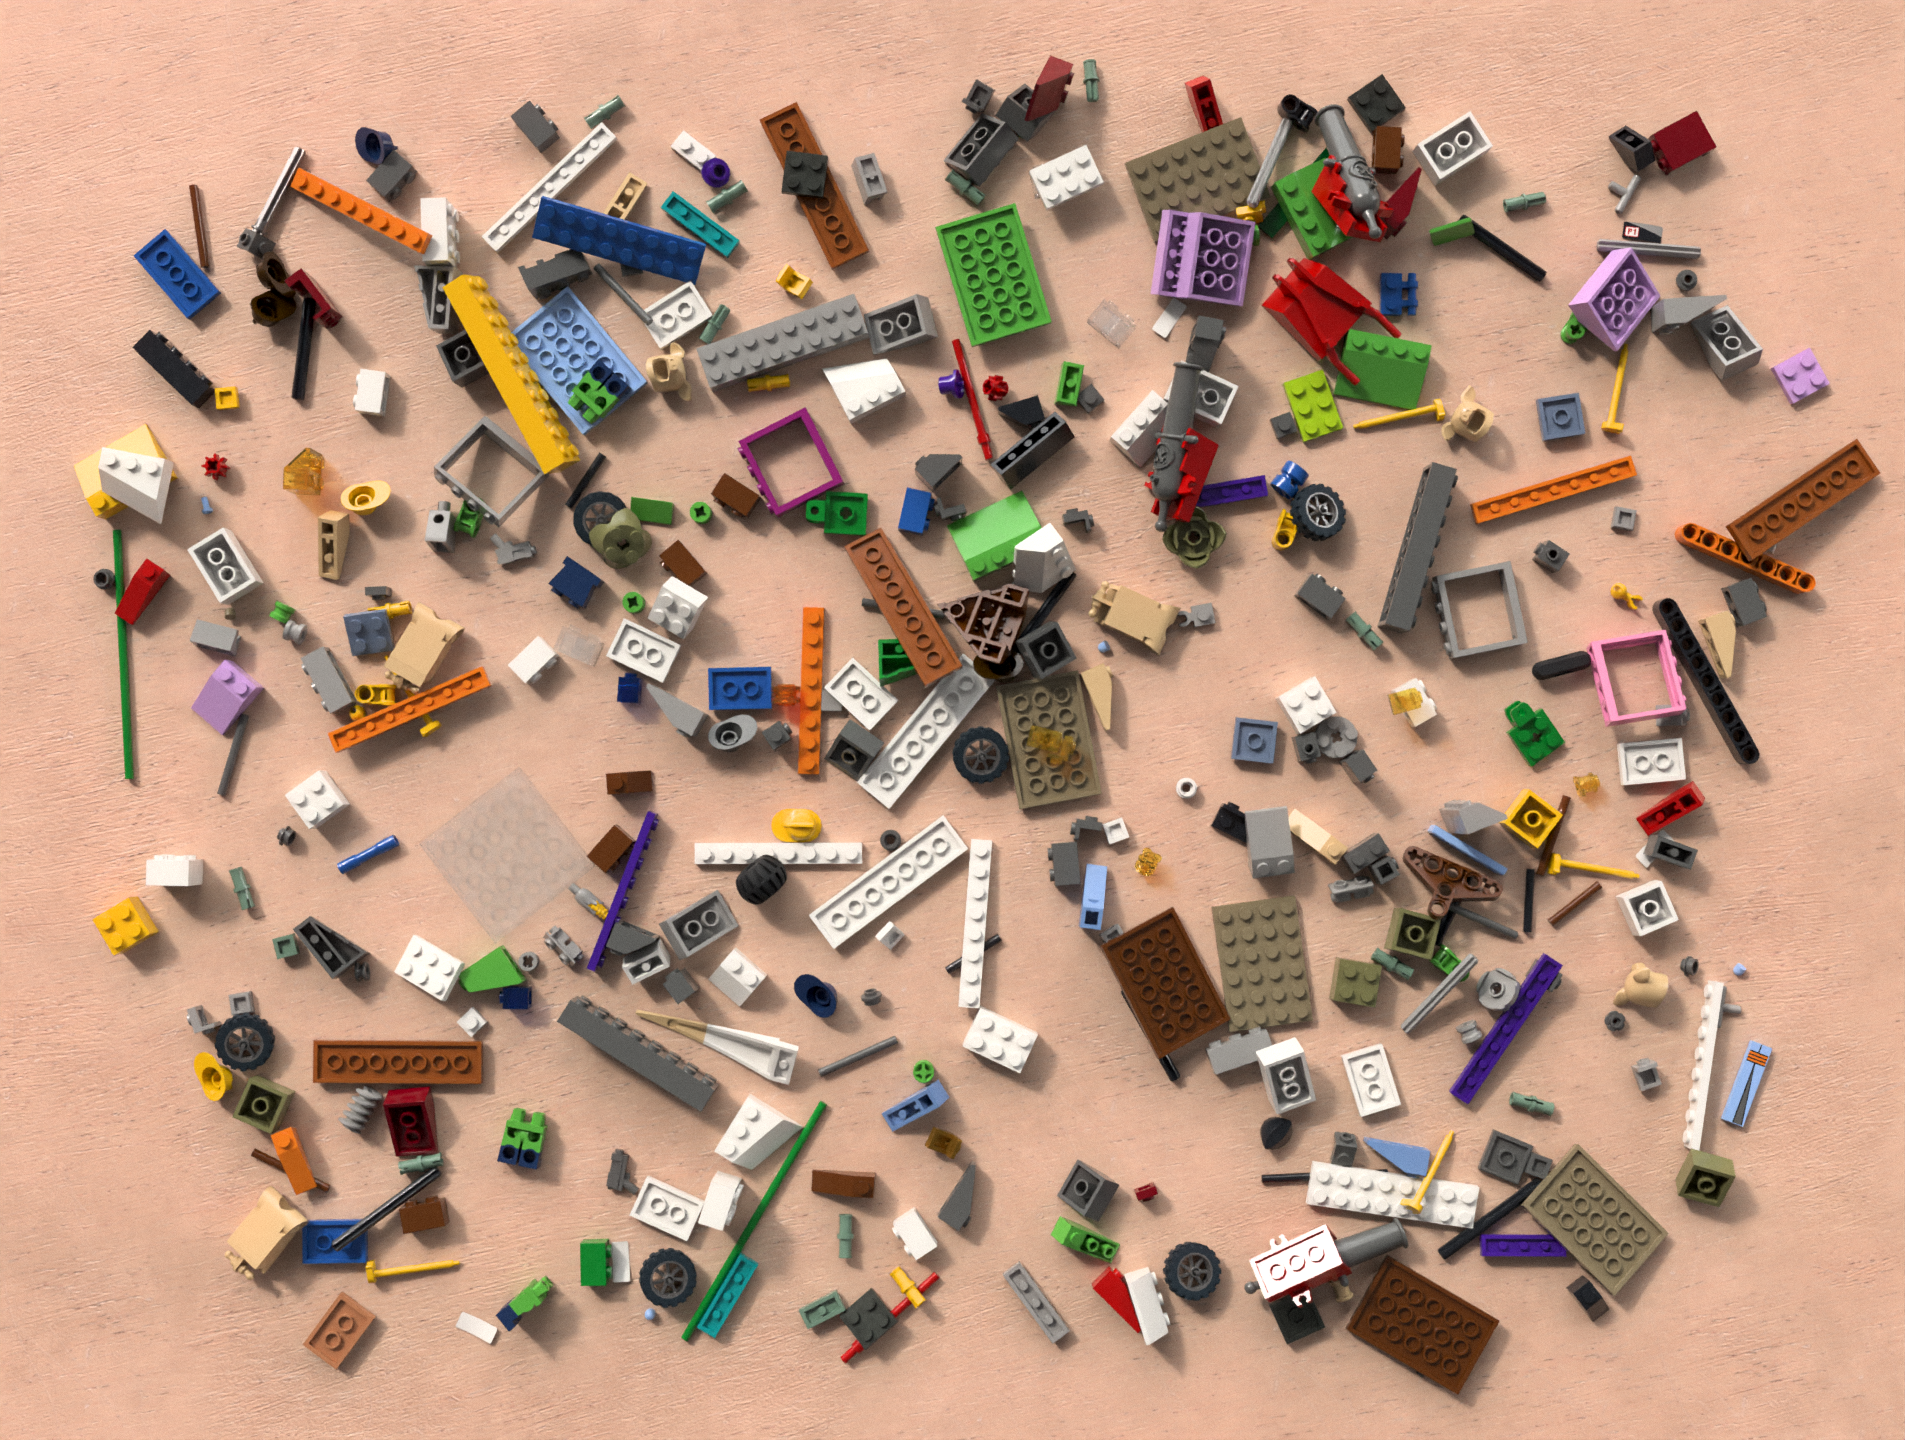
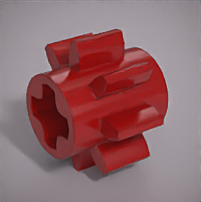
M989 376V379H986L983 383V392L985 395H988V400H1003V397L1008 393L1009 387L1007 382L1003 381V376Z
M214 453L213 458L205 457L206 462L201 465V467L206 469L205 476H212L216 481H218L219 476L227 477L225 473L231 469V467L225 464L228 460L227 458H220L216 453Z

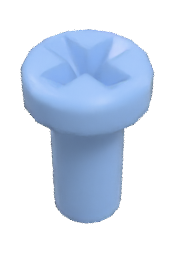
M202 497L201 501L204 508L202 513H212L213 508H210L208 498Z

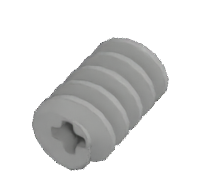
M364 1086V1089L356 1088L359 1097L354 1095L351 1097L355 1104L348 1103L347 1106L351 1110H343V1114L347 1117H339L338 1119L345 1128L354 1133L361 1134L360 1130L365 1128L364 1122L369 1121V1115L374 1113L373 1108L378 1106L377 1100L382 1099V1095L378 1091L368 1086Z

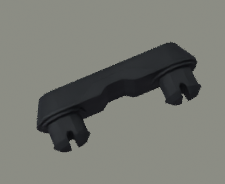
M1578 651L1540 661L1533 666L1532 674L1538 680H1545L1584 670L1590 666L1591 657L1585 651Z

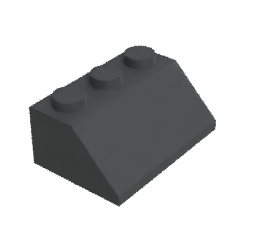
M982 113L943 161L964 179L970 180L973 184L980 187L994 168L1000 164L1007 152L1013 148L1019 138L1006 122Z

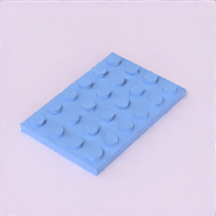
M568 286L511 332L518 339V346L521 352L527 356L529 360L528 365L537 374L541 385L583 435L587 434L648 383ZM599 359L632 389L616 403L604 419L600 417L591 424L582 416L589 409V406L584 403L576 411L568 404V401L574 394L572 392L573 388L577 386Z

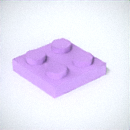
M1810 348L1770 368L1790 405L1830 384Z

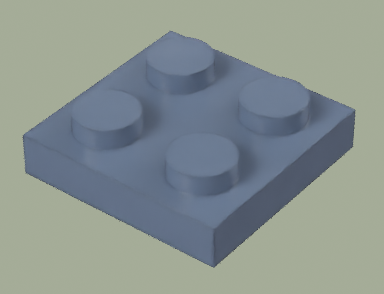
M1579 393L1536 400L1542 441L1586 434Z
M386 609L350 613L343 616L352 656L394 650L395 645Z
M1235 717L1231 759L1273 764L1278 722Z

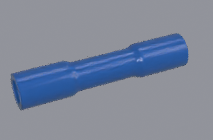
M393 834L377 842L374 846L337 863V867L342 874H345L371 858L399 846L398 839Z

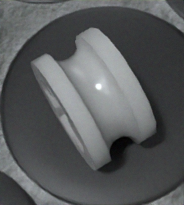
M531 951L522 954L518 961L520 968L525 971L535 969L539 964L537 954ZM525 956H528V958L532 957L534 959L532 960V967H530V965L526 966L524 964L526 962Z

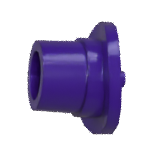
M712 158L705 162L701 174L706 184L719 188L729 181L730 169L724 160Z
M954 369L953 374L939 378V391L942 395L952 394L957 399L963 397L964 381L958 369Z

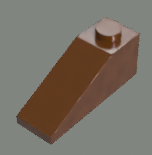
M812 1170L811 1191L858 1198L874 1197V1172Z

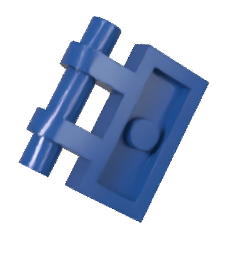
M1402 273L1380 274L1379 312L1383 316H1401L1402 308H1408V316L1416 315V307H1418V300H1416V289H1418L1416 273H1408V281H1402ZM1402 289L1408 290V300H1402Z

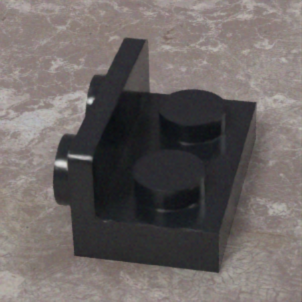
M1229 801L1227 804L1222 803L1211 826L1247 843L1245 813L1239 811L1240 807Z

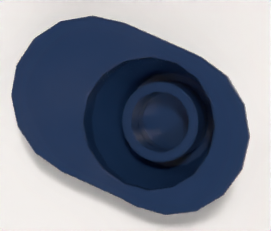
M361 127L356 133L355 145L358 154L368 162L380 165L393 150L398 149V146L393 144L392 138L386 132Z
M803 974L799 976L794 982L796 996L819 1017L826 1018L834 1014L838 1002L837 991L830 983L822 982L814 975Z

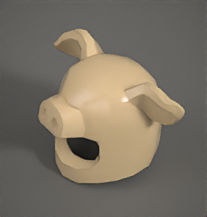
M673 342L670 347L671 355H660L647 359V376L655 393L678 390L683 400L691 401V384L686 381V370L683 363L685 352L679 344Z
M1470 385L1460 396L1462 403L1454 411L1451 421L1442 426L1441 433L1445 441L1452 439L1456 433L1477 443L1488 432L1493 423L1494 413L1474 402L1476 392Z
M1644 963L1633 964L1631 972L1625 979L1624 988L1615 995L1614 1005L1622 1006L1631 1001L1634 1004L1645 1007H1658L1668 989L1667 975L1650 971L1648 967H1645Z

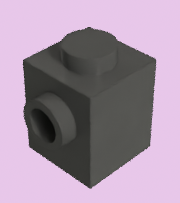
M1547 540L1543 543L1540 542L1533 551L1535 556L1532 560L1550 572L1555 573L1560 570L1570 553Z
M778 721L762 732L773 750L792 740L790 736L793 733L787 723L783 724L781 721Z
M1315 732L1291 737L1298 761H1304V764L1316 762V757L1321 756Z
M1385 855L1367 866L1376 883L1380 885L1400 875L1397 870L1399 869L1397 862L1390 856Z

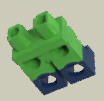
M598 359L577 386L573 388L572 392L574 394L571 396L568 404L578 411L586 403L589 409L582 416L593 424L600 417L604 419L616 403L625 394L627 395L632 388Z
M514 1108L511 1118L506 1122L497 1161L512 1165L518 1164V1166L537 1170L541 1166L542 1150L548 1125H545L546 1114L533 1112L532 1121L530 1122L524 1120L526 1115L525 1109Z
M546 1275L538 1282L536 1279H533L525 1289L500 1309L496 1314L497 1318L508 1331H511L522 1319L521 1314L523 1312L530 1311L534 1306L537 1307L544 1301L553 1283Z

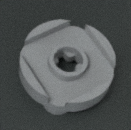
M1330 717L1323 720L1316 728L1315 734L1320 752L1327 757H1344L1350 754L1357 744L1358 732L1354 725L1344 717ZM1339 732L1341 741L1333 743L1331 734Z
M1495 968L1496 970L1485 972L1480 977L1476 987L1480 1003L1493 1011L1509 1010L1518 997L1521 988L1520 983L1512 973L1502 968ZM1501 985V992L1496 994L1494 988Z

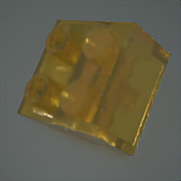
M305 448L284 467L283 489L295 495H320V490H323L324 487L321 469H324L325 461L322 454L311 448Z

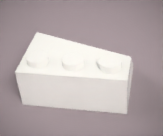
M887 358L822 369L850 424L906 396V392Z
M102 447L98 465L102 491L161 524L174 462L163 458Z
M1051 523L1015 546L1013 562L1016 566L1012 573L1014 577L1012 585L1027 588L1029 592L1042 593L1063 578L1069 577L1076 570L1063 539Z
M749 1094L714 1152L732 1163L752 1170L803 1128V1126L752 1094Z

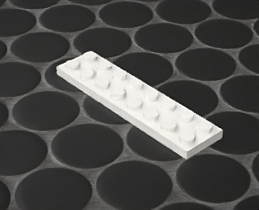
M962 654L959 658L962 669L943 678L857 782L888 809H890L995 681V679H986L979 676L974 671L973 661L965 654Z
M943 815L809 916L834 949L968 848Z
M1312 1161L1306 1203L1309 1205L1473 1229L1479 1187L1472 1184L1432 1179L1420 1203L1423 1206L1421 1214H1413L1411 1210H1406V1207L1400 1205L1402 1199H1414L1424 1177L1413 1178L1404 1174Z

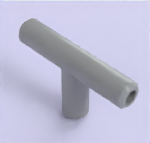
M1634 175L1627 188L1614 181L1609 184L1608 189L1622 196L1615 208L1616 213H1623L1641 181L1640 176Z
M1723 986L1717 1028H1721L1723 1012L1741 1013V1006L1725 1003L1726 986Z

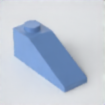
M938 1079L884 1111L882 1116L893 1132L940 1107L949 1096Z
M1364 1137L1363 1141L1407 1173L1406 1176L1419 1178L1420 1175L1426 1176L1430 1150L1427 1148Z

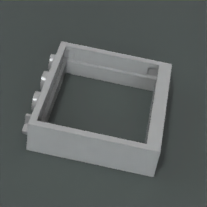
M486 416L434 466V475L440 484H446L450 487L456 497H462L467 501L468 506L472 510H478L484 515L483 517L491 525L495 524L497 527H500L549 476V474L543 473L532 453ZM483 434L487 435L536 475L500 514L496 513L446 472Z
M1511 561L1448 573L1432 578L1431 590L1433 594H1436L1437 602H1435L1436 613L1440 614L1441 622L1439 623L1441 634L1445 637L1446 643L1443 646L1449 659L1528 643ZM1498 570L1513 640L1459 650L1444 581Z

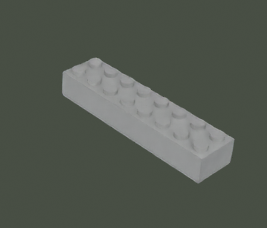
M851 294L696 349L712 392L747 381V379H752L867 339L869 335L855 294Z

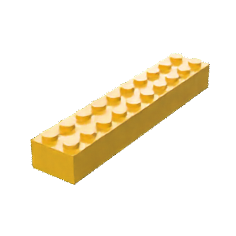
M461 275L442 287L543 473H560L579 462L578 449L575 445L571 444L567 429L559 422L557 411L551 407L546 391L541 389L537 374L529 367V360L525 353L521 352L516 336L510 332L507 319L499 312L496 299L487 290L488 284L480 276Z

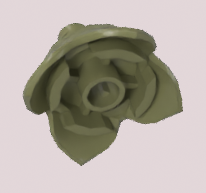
M1195 506L1190 522L1176 521L1174 524L1169 525L1163 534L1162 540L1167 550L1176 554L1185 565L1198 569L1208 562L1213 551L1222 546L1227 533L1219 523L1208 520L1206 513L1198 506ZM1191 533H1195V536H1198L1195 543H1191V540H1188Z
M628 508L617 511L612 516L609 524H599L589 532L592 546L603 555L604 562L614 569L625 568L636 563L639 558L648 552L652 545L650 534L641 528L637 515ZM625 539L627 543L620 546L618 542H622Z

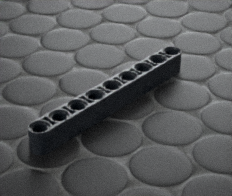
M1671 598L1656 601L1652 607L1653 614L1662 630H1666L1668 639L1672 642L1674 652L1732 756L1740 764L1755 763L1759 759V750L1679 606ZM1663 603L1668 606L1667 613H1664L1661 609ZM1673 621L1679 626L1677 632L1672 629ZM1683 640H1686L1689 644L1687 650L1682 647ZM1694 658L1699 662L1698 668H1694L1692 665ZM1704 676L1709 680L1707 687L1702 682ZM1714 695H1717L1719 697V703L1717 705L1713 703ZM1724 713L1729 715L1728 723L1723 721ZM1735 731L1739 733V740L1737 742L1733 738ZM1745 750H1748L1750 754L1747 760L1743 756Z

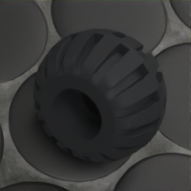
M767 854L762 855L738 875L736 879L737 891L747 902L754 905L761 904L773 896L785 884L787 880L786 869L777 858Z

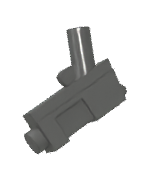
M615 1149L611 1156L612 1163L606 1186H608L609 1190L616 1189L622 1191L624 1187L634 1195L639 1188L629 1181L630 1173H626L629 1155L623 1154V1149Z

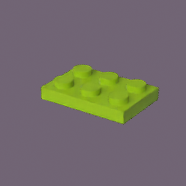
M1323 369L1282 384L1303 443L1343 429Z

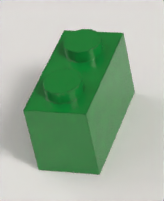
M583 1239L580 1243L581 1286H606L609 1279H612L613 1267L609 1266V1258H612V1245H609V1239Z

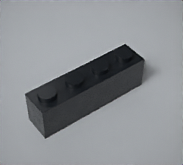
M149 330L132 348L191 405L200 408L215 393V389L211 386L213 382L204 374L200 376L196 372L198 368L190 360L186 362L182 358L184 354L175 346L171 348L167 344L169 340L161 332L155 333Z
M1054 412L991 463V466L998 477L1011 490L1075 438L1066 421Z

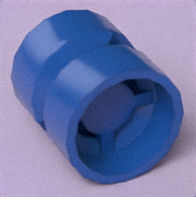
M1288 460L1281 469L1282 474H1277L1270 483V486L1286 499L1292 500L1299 491L1298 486H1302L1305 483L1309 474L1302 467Z

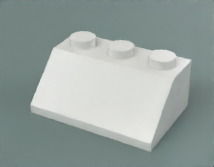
M1152 390L1109 440L1140 468L1157 449V440L1154 438V435L1162 430L1168 403Z
M1146 1267L1126 1273L1124 1276L1145 1343L1149 1345L1169 1333L1167 1326L1171 1324L1167 1312L1163 1313L1161 1305H1164L1161 1292L1156 1293L1154 1285L1158 1284L1155 1273H1150L1149 1268Z

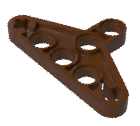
M1410 846L1403 854L1402 859L1405 865L1433 894L1427 908L1428 915L1432 919L1440 920L1444 918L1451 902L1495 901L1502 894V885L1497 880L1426 850ZM1412 853L1416 854L1414 861L1410 860ZM1422 857H1425L1422 867L1419 866ZM1435 861L1438 864V868L1436 870L1428 868L1427 862ZM1447 870H1456L1458 877L1450 878L1447 875ZM1467 878H1475L1478 885L1474 887L1468 885ZM1482 882H1484L1485 885L1483 886L1482 892L1478 891L1482 885ZM1491 886L1495 888L1493 894L1489 893ZM1447 887L1450 889L1451 894L1443 896L1439 888ZM1436 904L1442 906L1443 913H1434L1432 906Z

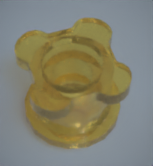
M1589 772L1587 776L1573 777L1578 796L1584 797L1586 793L1591 791L1598 792L1600 781L1597 775Z
M1144 848L1143 854L1139 855L1135 863V869L1141 875L1151 876L1154 874L1157 863L1162 860V857L1152 852L1151 849Z

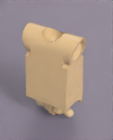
M1104 581L1101 584L1100 590L1091 598L1093 599L1091 603L1092 608L1088 615L1091 618L1095 617L1094 622L1142 643L1146 648L1159 656L1166 642V629L1171 624H1174L1181 608L1160 604L1125 586L1113 584L1109 586V583Z
M418 602L413 612L412 621L407 626L384 665L385 668L390 670L385 672V678L392 680L399 690H410L415 695L419 694V687L426 681H432L451 645L462 635L465 628L452 620L439 619L433 609Z
M270 1186L260 1196L257 1207L250 1212L227 1240V1243L241 1257L235 1256L232 1251L225 1252V1258L231 1261L232 1269L236 1273L244 1274L248 1280H252L255 1274L249 1270L247 1264L249 1263L255 1270L259 1269L265 1274L295 1236V1233L305 1227L309 1221L298 1210L291 1208L286 1199L273 1186Z

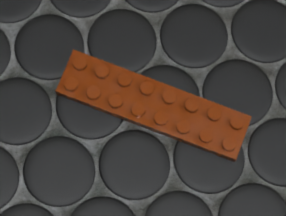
M797 102L760 119V123L783 171L787 151L822 155ZM827 165L823 199L804 196L796 197L833 270L868 253L869 249Z
M1855 439L1725 527L1748 561H1751L1879 475L1880 471L1859 440Z
M882 528L844 546L845 551L925 688L962 669L961 662Z
M314 1040L313 1083L481 1084L483 1083V1041Z

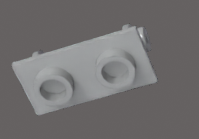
M1357 876L1351 880H1337L1334 883L1328 884L1332 892L1330 894L1332 902L1336 901V903L1351 900L1350 893H1354L1355 899L1370 897V894H1374V884L1369 876Z
M554 926L549 930L551 935L548 932L545 933L543 937L545 939L544 943L549 949H555L563 964H569L573 967L576 963L574 959L579 961L584 956L582 950L573 941L566 946L564 943L569 937L560 927Z

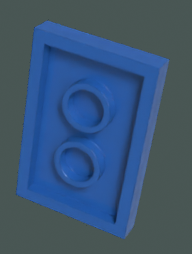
M771 667L708 668L709 710L772 709Z
M362 1219L308 1220L309 1223L302 1228V1264L366 1263L368 1261V1230L338 1252L331 1245L332 1241Z

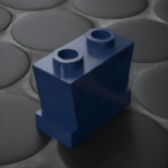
M567 556L562 562L565 566L548 584L553 587L551 591L562 597L564 594L570 598L568 603L577 609L580 606L586 609L596 586L601 588L605 581Z

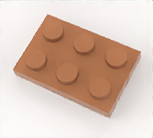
M342 1291L305 1340L303 1346L337 1370L376 1316Z

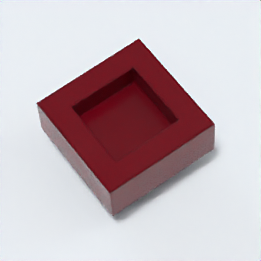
M1154 1182L1134 1189L1138 1201H1150L1155 1198L1154 1195L1158 1194Z

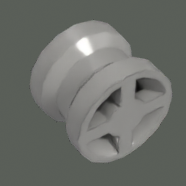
M289 620L283 631V639L288 641L294 640L296 644H302L307 634V625H298L295 621Z
M1469 1020L1456 1027L1457 1032L1462 1035L1461 1040L1463 1044L1471 1043L1482 1037L1481 1031L1476 1028L1477 1023L1475 1020Z

